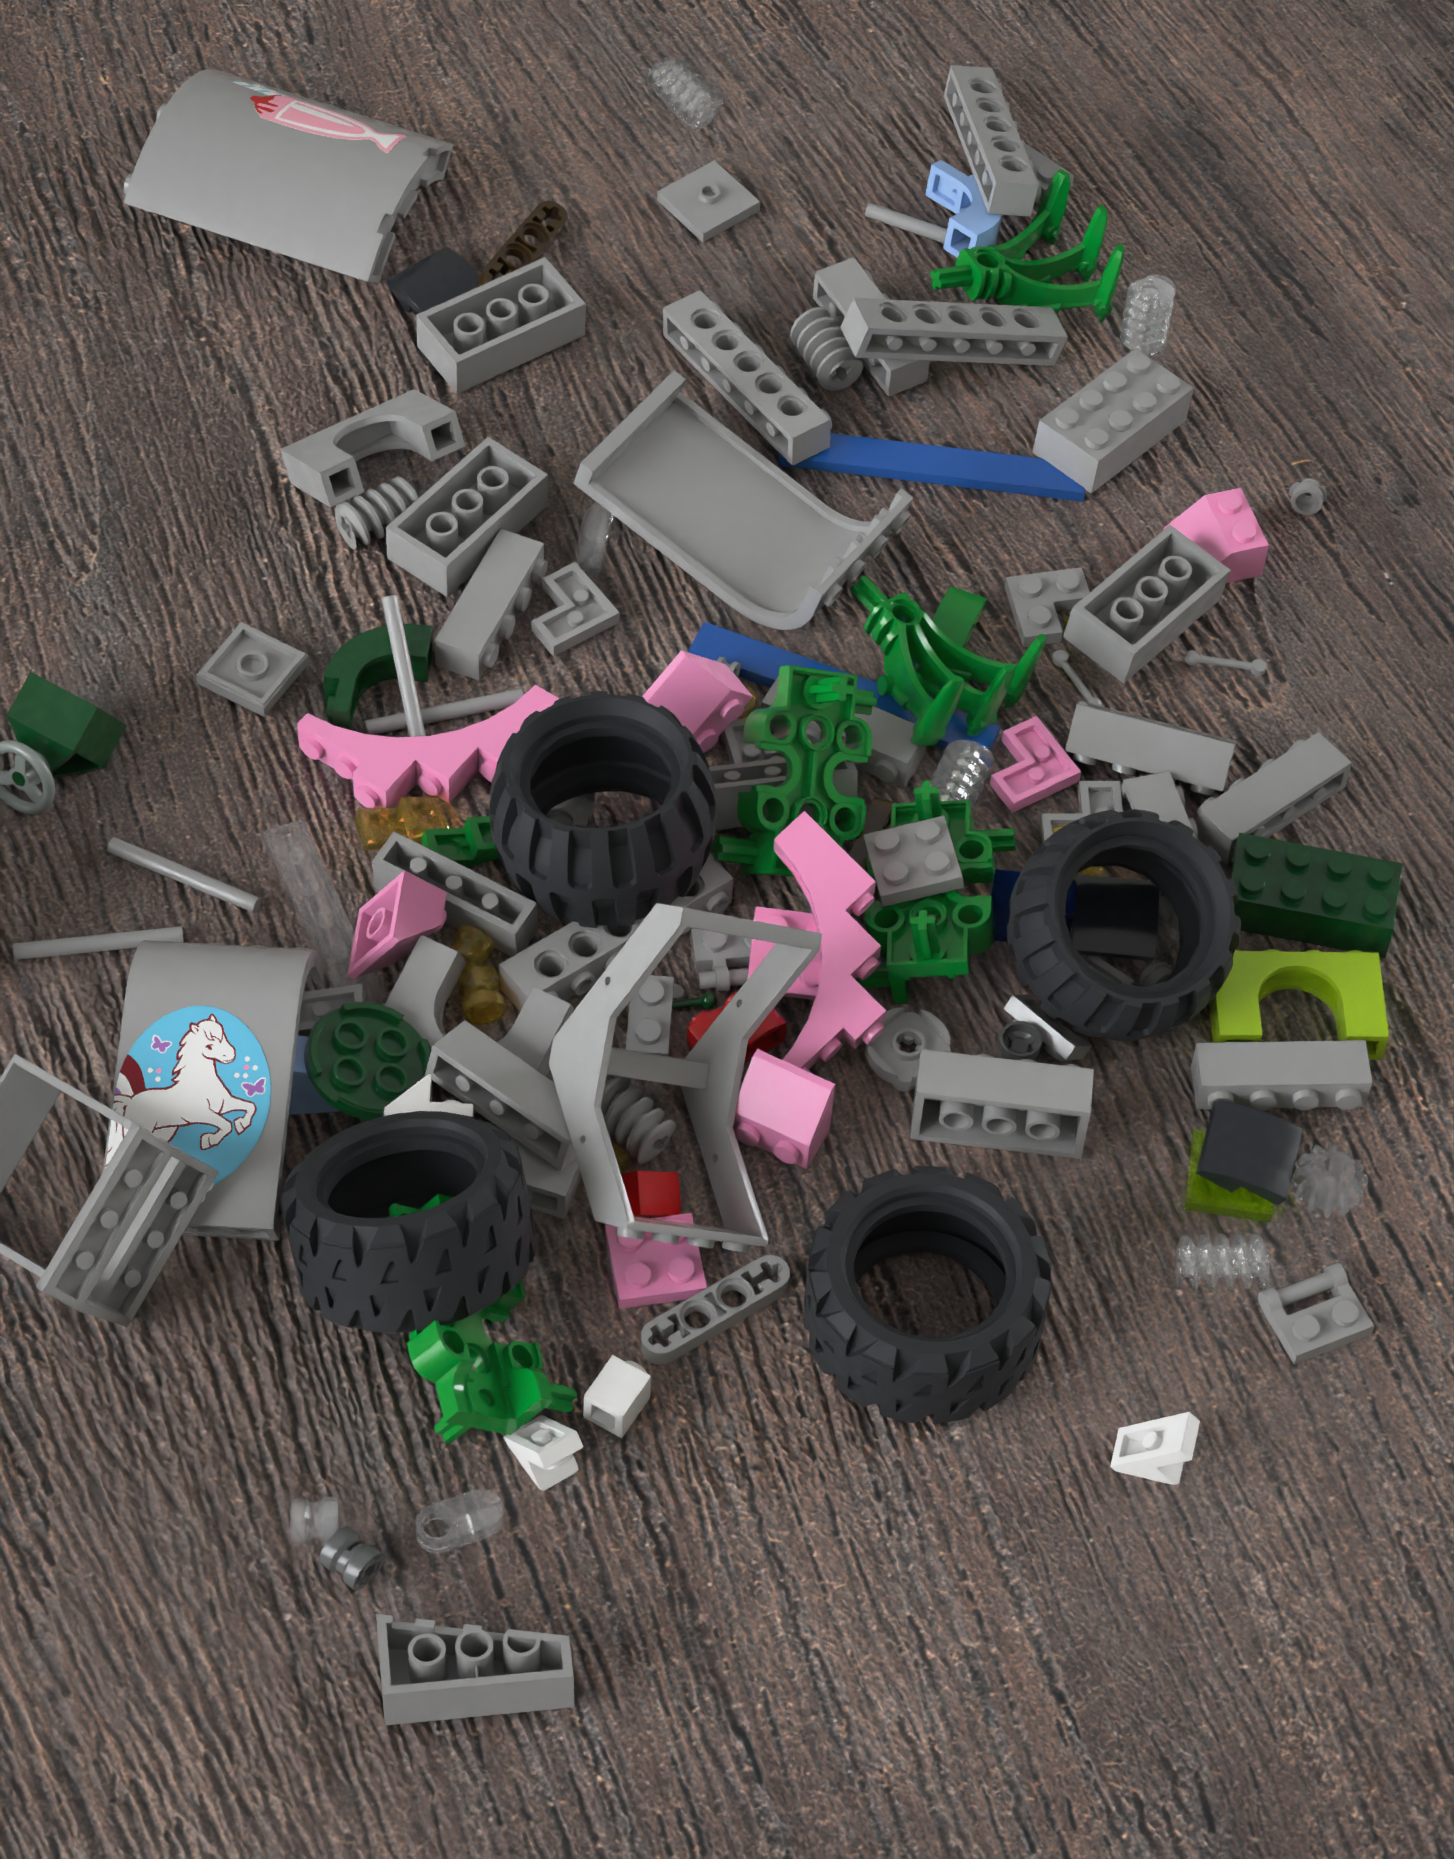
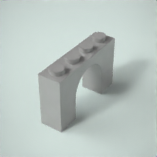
M413 389L280 450L291 484L331 508L364 493L356 461L366 456L386 450L408 449L434 461L465 447L456 411Z
M420 935L384 1006L405 1015L403 1019L423 1039L428 1040L432 1049L433 1044L446 1035L443 1027L444 1007L467 962L458 951ZM532 987L511 1030L497 1043L547 1077L550 1071L549 1059L553 1038L575 1009L570 1003L536 987Z

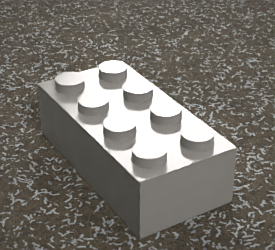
M543 257L417 314V347L456 394L584 336L586 303L546 257Z
M1135 348L1039 420L1032 453L1052 464L1083 486L1089 493H1093L1186 421L1194 387Z
M487 437L386 527L387 558L448 597L476 571L500 529L517 534L548 506V474L490 437Z
M1169 525L1072 607L1063 637L1124 684L1220 600L1231 570L1172 525Z
M921 1049L910 1139L1081 1159L1091 1114L1094 1069L1081 1068L1074 1064L1054 1065L1038 1063L1031 1059L1012 1060L995 1058L988 1054L969 1055L952 1053L945 1049Z

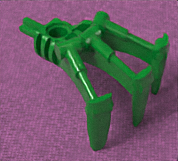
M1059 169L1048 185L1038 211L1031 221L1032 223L1024 231L1000 245L962 249L957 257L955 267L931 271L930 276L933 279L931 286L934 290L962 287L971 301L994 298L1001 305L1052 307L1055 314L1059 313L1060 310L1093 305L1094 313L1098 315L1099 322H1103L1105 317L1112 311V301L1124 260V246L1122 244L1116 245L1101 279L1089 282L1091 276L1098 268L1097 260L1108 221L1106 208L1103 205H1099L1079 245L1052 257L1022 261L1025 252L1040 237L1053 245L1060 233L1059 229L1065 213L1070 189V175L1064 170ZM1075 269L1078 270L1087 282L1077 285L1049 284L1051 280Z
M866 575L860 577L858 583L853 584L850 588V591L871 612L864 625V631L872 636V640L881 646L880 650L884 653V671L886 675L878 678V693L881 696H892L904 710H909L917 719L913 726V735L910 740L913 744L932 746L938 740L943 739L946 727L956 707L968 713L966 723L969 728L966 734L977 736L985 732L989 725L996 722L997 712L1003 700L1007 701L1004 708H1010L1020 700L1045 646V634H1039L1033 640L1018 664L998 662L979 656L951 640L933 623L928 614L922 611L914 600L909 598L906 592L888 599ZM970 680L988 684L989 687L983 692L966 683Z

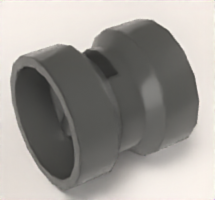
M1025 1021L1008 1023L1000 1033L996 1058L1012 1060L1031 1059L1038 1062L1042 1045V1036L1039 1030L1034 1025Z
M348 1525L340 1528L330 1537L319 1556V1562L332 1572H340L343 1575V1582L355 1591L364 1588L376 1576L385 1559L384 1554L375 1546L363 1544L360 1534Z

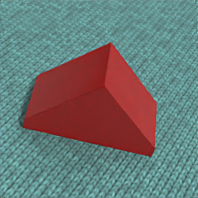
M637 1170L621 1173L633 1216L657 1218L681 1214L678 1172Z

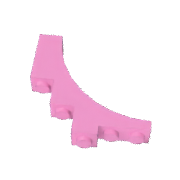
M534 685L514 704L489 719L460 730L417 737H388L363 734L334 726L307 713L297 723L299 749L309 758L320 760L334 768L343 778H351L354 785V797L366 808H374L388 816L416 784L428 795L437 796L450 803L478 772L492 783L498 759L511 734H517L523 721L536 710L539 712L543 711L560 698Z
M804 811L774 839V852L795 876L810 904L817 931L822 933L818 991L808 1021L792 1049L782 1059L812 1073L809 1069L820 1058L827 1062L840 1050L843 1045L840 1042L842 1038L854 1049L863 1041L869 1045L876 1040L886 1028L882 1024L885 1021L886 1010L855 980L857 977L862 981L865 980L880 965L877 959L880 957L881 945L851 916L852 913L856 916L861 915L874 902L875 898L872 895L875 893L876 881Z

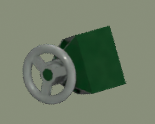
M30 672L7 713L17 741L5 740L0 742V757L4 753L16 754L15 766L9 771L0 770V798L11 808L25 814H40L46 811L52 805L55 797V782L53 778L72 776L104 768L127 725L91 703ZM41 782L43 787V793L37 787V785H39ZM13 784L16 788L23 790L33 802L20 799L6 785Z

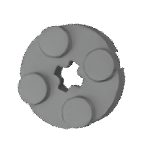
M894 1008L886 1011L885 1021L882 1023L886 1028L881 1035L871 1044H865V1056L874 1073L886 1082L892 1083L893 1087L897 1090L910 1091L916 1086L921 1049H945L950 1051V1035L943 1022L928 1011L919 1009V1014L905 1012V1008ZM904 1042L907 1045L915 1043L917 1045L915 1052L907 1053L901 1051L899 1043Z

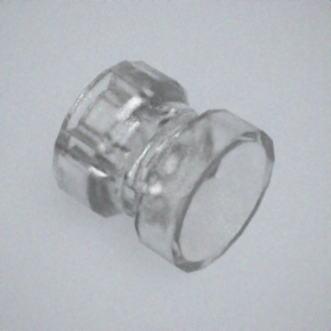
M323 1497L319 1502H309L306 1498H291V1544H306L310 1539H320L323 1543H327L330 1537L339 1530L338 1497Z

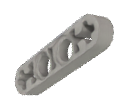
M775 1255L762 1256L649 1321L641 1331L640 1351L643 1357L654 1364L672 1362L778 1300L789 1288L790 1268L787 1262ZM765 1272L769 1276L777 1274L778 1280L776 1283H773L770 1279L762 1281V1274ZM757 1286V1294L755 1295L753 1288ZM738 1291L745 1296L746 1301L741 1306L731 1307L726 1305L721 1297L726 1292ZM693 1312H701L710 1321L705 1327L693 1328L685 1322V1317ZM674 1324H676L677 1330H678V1331L675 1332V1333H673V1332H674ZM657 1336L660 1340L668 1338V1346L663 1347L660 1343L652 1345L653 1337Z

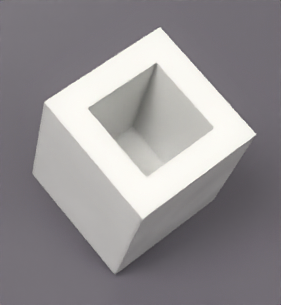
M612 1355L584 1395L583 1417L622 1438L650 1399L651 1375L647 1374L645 1369L636 1362L623 1361Z

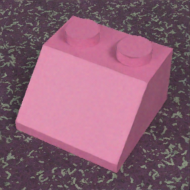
M1241 488L1204 495L1163 528L1164 530L1169 525H1172L1230 569L1231 572L1226 583L1263 574L1269 544Z
M681 650L642 697H644L646 702L656 707L662 705L670 710L678 718L681 725L689 729L703 753L715 746L719 735L726 727L740 717L744 711V706L753 696L726 664Z
M405 870L359 909L347 976L356 979L396 964L407 953L413 951L420 935L428 937L431 933H437L444 925L447 917V912L444 910L447 892Z
M757 1049L752 1057L738 1095L733 1124L736 1138L745 1145L757 1146L774 1154L784 1163L796 1164L807 1169L830 1131L835 1084Z

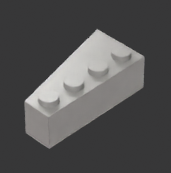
M376 1614L385 1726L574 1707V1675L569 1636L508 1629L503 1634L483 1631L482 1626L464 1624L463 1629L436 1626L435 1620L416 1618L415 1623L393 1621V1616Z

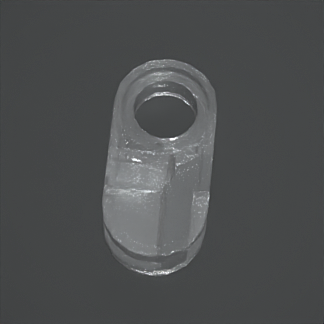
M478 1489L430 1504L422 1508L417 1514L415 1520L416 1540L420 1547L427 1552L442 1553L495 1535L502 1527L504 1520L502 1500L490 1490ZM440 1519L448 1523L450 1530L446 1535L435 1538L426 1534L424 1527L431 1520Z

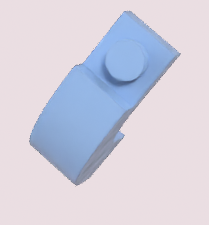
M942 160L931 164L925 195L956 214L949 218L943 249L958 257L962 249H971L977 246L986 247L988 245L996 246L1002 215L988 214L974 175L967 176Z

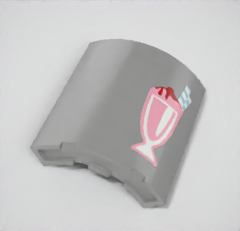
M205 69L191 76L180 86L167 104L163 103L160 106L156 122L142 148L135 169L125 180L123 191L126 196L124 203L357 279L380 283L385 263L396 238L395 233L390 231L397 217L405 219L410 208L418 198V191L415 190L419 186L428 187L434 181L444 179L453 144L217 69Z

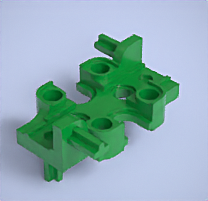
M792 665L780 666L778 689L774 702L768 708L756 709L749 714L744 725L743 743L755 744V748L764 751L780 753L787 763L788 772L786 779L777 787L752 785L751 792H738V819L744 828L754 833L747 839L716 836V842L711 847V853H715L714 860L742 864L741 874L795 877L774 852V839L799 816V810L805 803L813 809V820L842 849L844 840H853L860 835L864 828L867 805H864V799L840 795L836 791L832 780L834 769L840 762L868 763V756H871V729L863 719L855 717V713L871 715L872 707L877 705V698H873V691L857 689L858 675ZM771 720L775 725L774 735L770 731ZM812 721L816 722L821 729L820 740L816 744H812L806 736V728ZM843 731L845 732V735H846V743H845V746H844V744H843V742H842V733H843ZM764 803H766L768 808L766 819L762 810ZM836 813H837L838 816H839V825H838V827H836V824H835V815H836Z
M923 781L922 787L914 788L915 802L892 804L891 828L940 816L945 817L963 881L967 883H991V885H996L993 852L1016 850L1015 828L974 830L970 799L940 801L938 786L931 787V781ZM867 854V873L874 879ZM952 890L882 907L881 900L874 901L865 911L867 930L881 945L880 957L887 958V963H881L865 980L862 981L859 977L855 980L863 988L890 987L893 1004H908L910 977L948 976V978H955V975H968L970 954L982 953L994 943L995 919L992 896L977 895L967 897ZM928 915H936L940 918V920L936 923L935 916Z
M437 1194L421 1209L394 1203L389 1207V1217L420 1212L450 1200V1197ZM522 1280L511 1291L498 1298L495 1303L467 1318L448 1325H441L439 1321L434 1320L424 1330L415 1329L409 1334L410 1341L407 1343L414 1368L423 1378L434 1382L436 1385L443 1417L434 1426L436 1434L443 1435L445 1443H452L471 1427L511 1435L544 1408L566 1413L573 1410L572 1401L577 1397L575 1389L548 1382L546 1375L541 1372L543 1360L538 1342L530 1344L513 1341L509 1345L492 1342L482 1327V1319L504 1322L510 1317L509 1310L526 1297Z

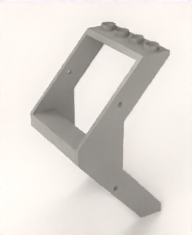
M656 903L554 1036L551 1048L550 1070L595 1221L618 1227L616 1235L633 1239H643L644 1232H652L653 1240L678 1244L680 1236L688 1237L687 1244L705 1248H714L715 1241H723V1249L748 1253L749 1245L767 1247L769 1238L733 1130L748 1040L819 952L822 933ZM686 927L776 943L685 1059L612 1047L617 1017ZM607 1074L681 1086L725 1228L633 1216L601 1111Z
M14 1054L0 1077V1194L61 1091L128 1129L47 1268L1 1240L0 1253L39 1276L40 1280L36 1288L79 1312L128 1327L219 1171L19 1055Z

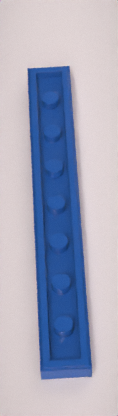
M830 433V448L793 466L779 454L778 465L1082 502H1084L1085 488L1043 458Z
M704 622L688 653L717 661L722 656L727 659L729 664H732L734 661L741 664L739 677L770 688L779 676L780 666L792 665L851 674ZM858 676L857 689L873 691V698H877L876 708L915 724L917 719L909 710H904L892 696H881L878 693L876 682ZM955 710L946 727L943 739L938 740L933 746L985 764L999 736L1000 726L991 724L985 732L977 736H969L966 734L969 728L966 723L967 714Z

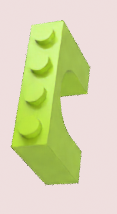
M1275 949L1265 951L1235 950L1232 969L1223 986L1209 1002L1213 1043L1261 1042L1262 1028L1259 1002L1265 996L1275 991L1296 989L1313 994L1329 1007L1335 1018L1338 1041L1366 1040L1369 1060H1382L1389 1039L1379 953H1367L1358 950L1348 952H1321L1319 950L1285 952Z

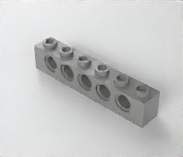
M951 65L944 99L988 214L1031 216L1034 202H1038L1041 196V182L1036 179L1033 171V162L1028 159L1025 151V142L1020 139L1017 131V122L1012 119L1009 102L1005 101L1002 94L1001 83L997 81L992 68Z
M699 290L663 307V336L792 466L830 448L832 421L829 414L824 409H820L808 397L802 387H797L787 377L784 369L779 365H775L765 355L761 346L756 343L754 344L743 333L741 327L736 322H732L722 312L720 306L715 301H711Z
M853 298L841 325V329L855 358L1054 366L1068 339L1052 307Z
M710 853L697 880L685 895L690 897L682 898L679 896L671 905L720 914L732 903L733 878L718 861L714 860L713 855ZM646 917L635 920L633 925L623 927L613 924L597 925V928L582 927L578 922L573 921L500 963L499 988L519 1012L532 987H536L564 1001L574 995H582L593 987ZM686 927L681 935L688 933L691 928Z

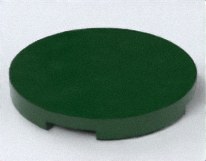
M351 1002L342 1004L339 1009L326 1014L319 1021L317 1020L305 1045L304 1063L312 1085L329 1104L350 1116L372 1120L383 1117L384 1108L425 1077L432 1050L427 1039H423L403 1019L405 1015L381 1004Z

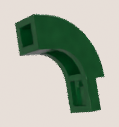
M403 624L414 680L427 682L434 653L433 626ZM387 625L373 628L355 636L345 643L330 660L323 678L325 702H327L326 717L333 719L334 726L351 730L357 703L362 694L379 682L398 679Z

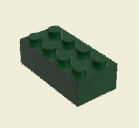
M1239 833L1229 878L1233 880L1238 895V902L1234 907V913L1241 919V931L1345 951L1358 950L1367 953H1379V957L1386 958L1394 931L1403 864Z

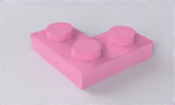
M1037 716L1003 731L1002 742L1018 763L991 775L990 786L1011 813L1080 781V769Z

